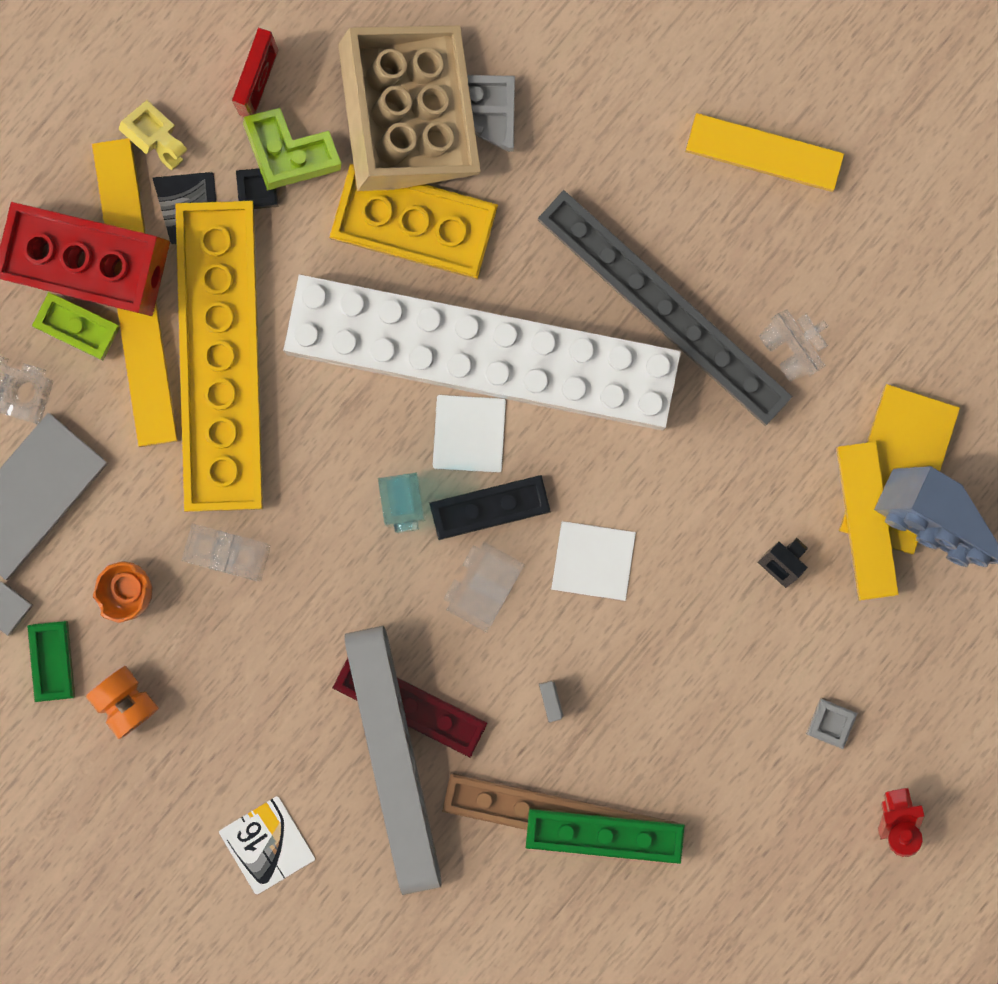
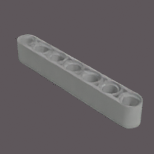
M384 626L346 633L345 646L400 891L402 895L439 888L442 885L440 869L386 629Z

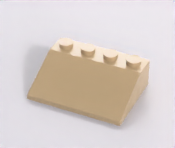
M460 25L349 28L339 42L338 49L357 191L395 190L479 175L481 170Z

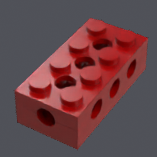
M11 202L0 245V280L153 317L170 241L154 235ZM48 243L49 252L47 256L43 258V249L45 245ZM85 252V262L79 267V257ZM119 260H121L122 270L117 276H115V265Z

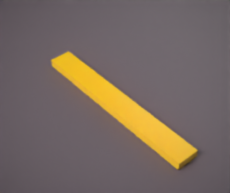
M129 138L92 144L104 224L146 234L132 141ZM119 260L115 265V276H117L122 270L121 260ZM157 301L153 317L117 308L138 447L177 442L178 437Z

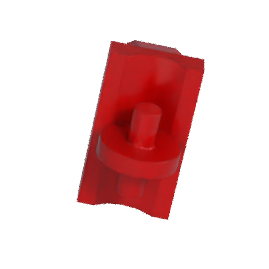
M908 788L885 792V801L881 803L883 815L878 827L880 839L888 838V845L896 855L901 857L913 856L920 850L923 842L920 831L925 817L922 805L913 807Z

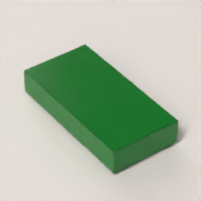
M68 621L27 625L34 702L75 698Z

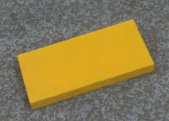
M350 164L329 238L478 280L498 204L425 184L395 190L357 191L354 165Z
M888 384L884 386L867 442L876 441L883 489L892 470L896 468L931 466L938 471L941 470L960 410L959 407ZM844 512L839 532L849 534L846 512ZM889 525L892 549L914 555L918 543L916 541L917 535L909 530L901 531Z

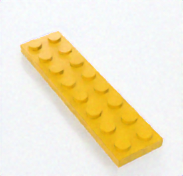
M253 201L175 203L184 512L263 509Z

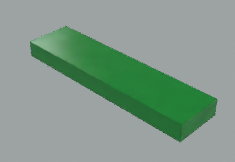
M529 808L525 848L681 864L685 825L681 823Z

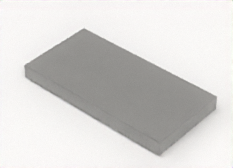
M50 413L46 414L0 468V576L5 580L10 579L108 464L107 461Z

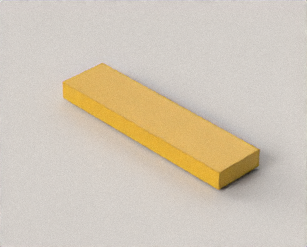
M698 113L695 114L685 150L687 153L833 192L844 156V153Z
M876 441L836 447L858 601L899 595L889 525L885 523L886 517L874 510L883 491Z

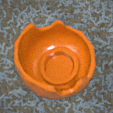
M126 561L108 565L97 576L93 598L98 603L101 609L100 615L103 618L121 623L136 619L149 607L152 600V585L146 572L139 565Z

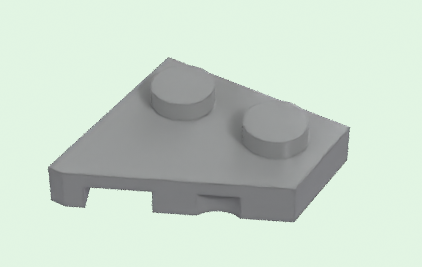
M467 75L475 135L508 152H514L515 76Z

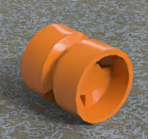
M127 666L114 672L85 696L98 714H107L106 724L118 739L129 734L159 709L147 692H139L137 690L139 682ZM126 698H129L133 705L121 713L116 706Z

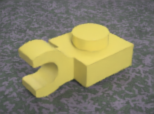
M148 100L121 121L119 130L146 155L155 149L162 163L170 170H173L183 162L181 156L187 151V148L182 142L171 135L175 125Z

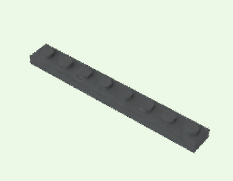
M565 190L538 217V221L764 426L793 397Z

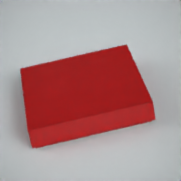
M259 27L232 98L238 114L243 117L256 114L279 51L272 32Z

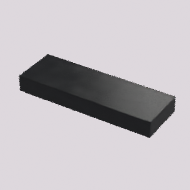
M542 475L429 503L438 540L551 513Z

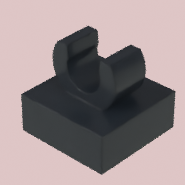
M798 538L787 547L778 541L757 563L781 585L787 588L808 568L799 560L808 547Z

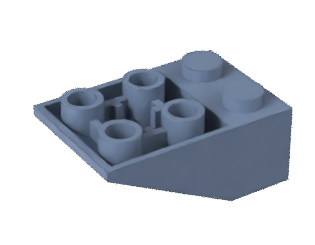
M931 466L896 468L892 470L874 509L886 517L885 523L901 531H911L917 535V542L932 549L940 548L948 553L946 558L959 566L968 567L969 564H976L981 567H988L989 564H998V542L963 485Z

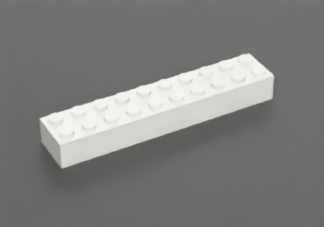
M299 275L283 349L289 356L662 431L666 428L681 353L678 350Z

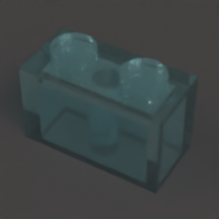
M417 472L378 478L385 526L388 528L394 527L396 534L418 531V523L426 522L420 479Z

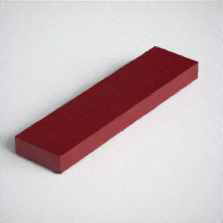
M347 658L332 689L358 701ZM397 677L408 727L471 758L488 723Z

